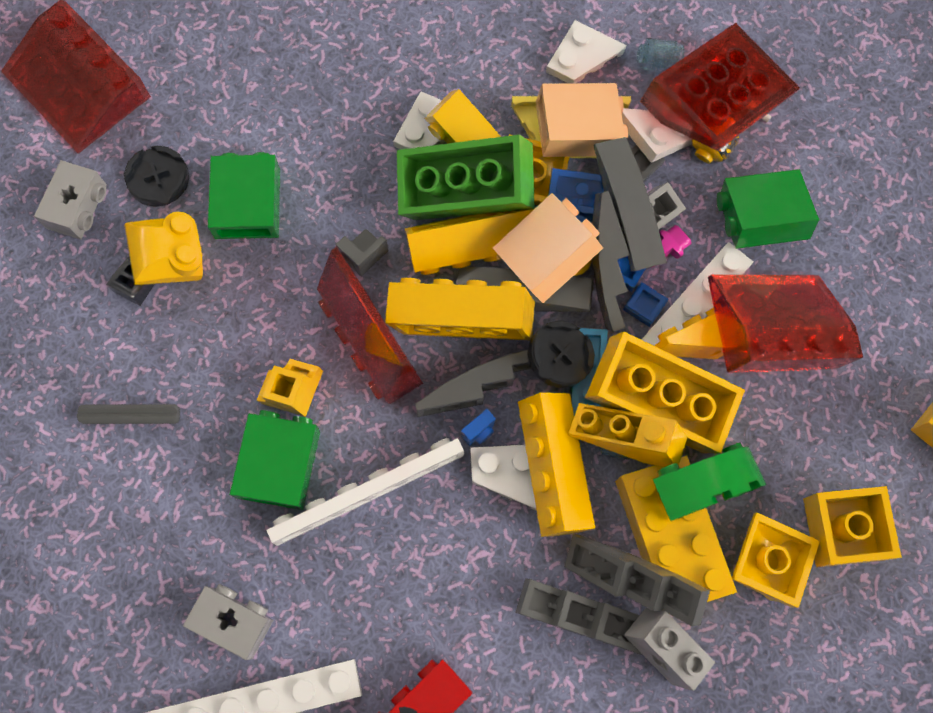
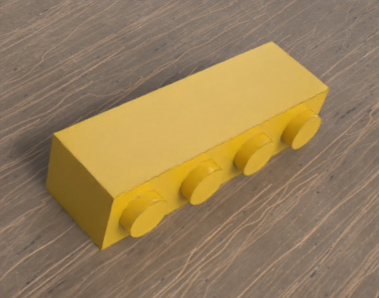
M534 209L467 215L405 228L414 272L429 275L439 272L440 267L452 265L453 268H463L471 265V261L483 259L485 262H492L502 259L493 247Z
M540 392L518 401L541 537L570 535L595 529L579 439L573 438L568 434L574 418L570 393Z

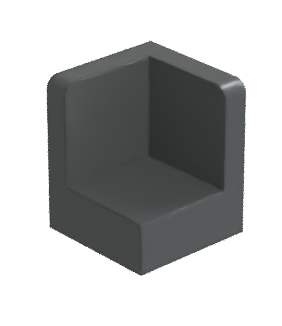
M363 230L352 242L344 236L336 243L339 256L360 276H363L389 251L387 240L383 236L377 239L368 230Z

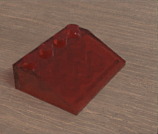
M59 0L36 18L1 70L4 76L78 154L151 97L141 78L65 0Z
M734 23L656 76L640 102L661 124L719 151L798 92L800 87L737 23Z
M338 248L332 249L317 287L318 292L323 298L318 301V304L327 318L334 316L339 324L334 330L344 345L350 342L356 353L352 354L351 358L360 372L367 370L371 376L372 381L368 382V385L378 400L383 397L391 404L422 385L423 382Z
M711 274L708 276L727 373L837 369L864 358L856 325L819 275Z

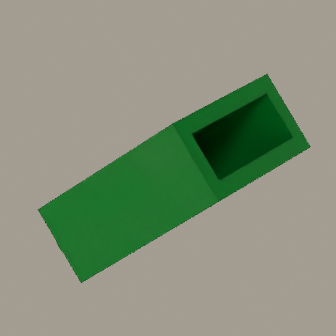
M256 152L253 155L224 153L221 156H211L208 229L215 239L279 238L280 166L276 156L265 152Z
M800 169L725 178L721 192L717 193V207L719 211H723L725 231L727 236L732 238L735 249L811 239L819 222V217Z
M260 410L259 415L248 413L229 495L240 500L304 510L320 430L317 425L313 424V420L302 416H293L292 420L280 419V414L266 410Z

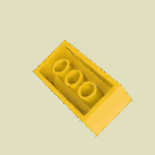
M401 278L400 283L389 282L385 323L403 335L531 340L535 301L526 287H521V283L515 281H502L500 286H487V282L482 280H468L466 285H455L454 281L448 279H434L433 284L421 283L419 279Z
M621 332L609 338L585 398L605 408L677 420L687 437L685 445L703 454L722 452L745 389L626 332Z
M688 456L681 457L679 468L690 465ZM654 465L621 475L615 481L642 559L709 589L710 593L707 602L737 593L707 508L672 522L670 521L653 482V479L659 477L657 471L664 467Z

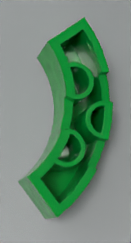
M741 442L722 449V453L683 468H679L677 463L661 468L657 471L659 477L653 479L671 522L717 504L716 496L721 494L724 501L766 485L748 446L743 447Z

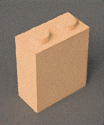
M617 83L541 85L536 99V109L543 157L596 156L594 144L622 137L628 138V128L626 124H623L622 120L623 98L618 96Z
M553 193L493 247L495 252L542 303L548 300L603 249L596 239L600 233L588 219L581 223L576 217L579 211L567 198L561 202Z

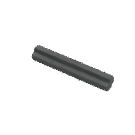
M82 404L78 407L77 420L82 424H176L180 420V408L175 404Z

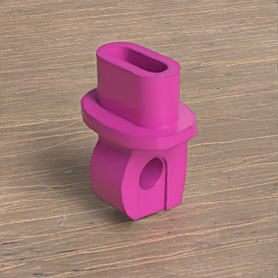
M674 225L668 231H659L665 257L671 254L678 259L683 256V250L691 245L690 238L677 225Z

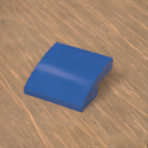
M552 168L548 196L553 193L561 202L567 198L579 211V214L576 216L581 223L585 219L592 223L595 194L604 192L601 175Z

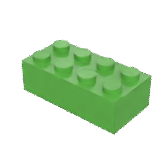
M511 135L397 150L398 215L412 220H425L534 209L533 143L521 135Z

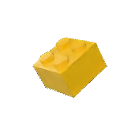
M887 486L821 492L803 498L810 537L820 541L814 558L816 567L902 558Z

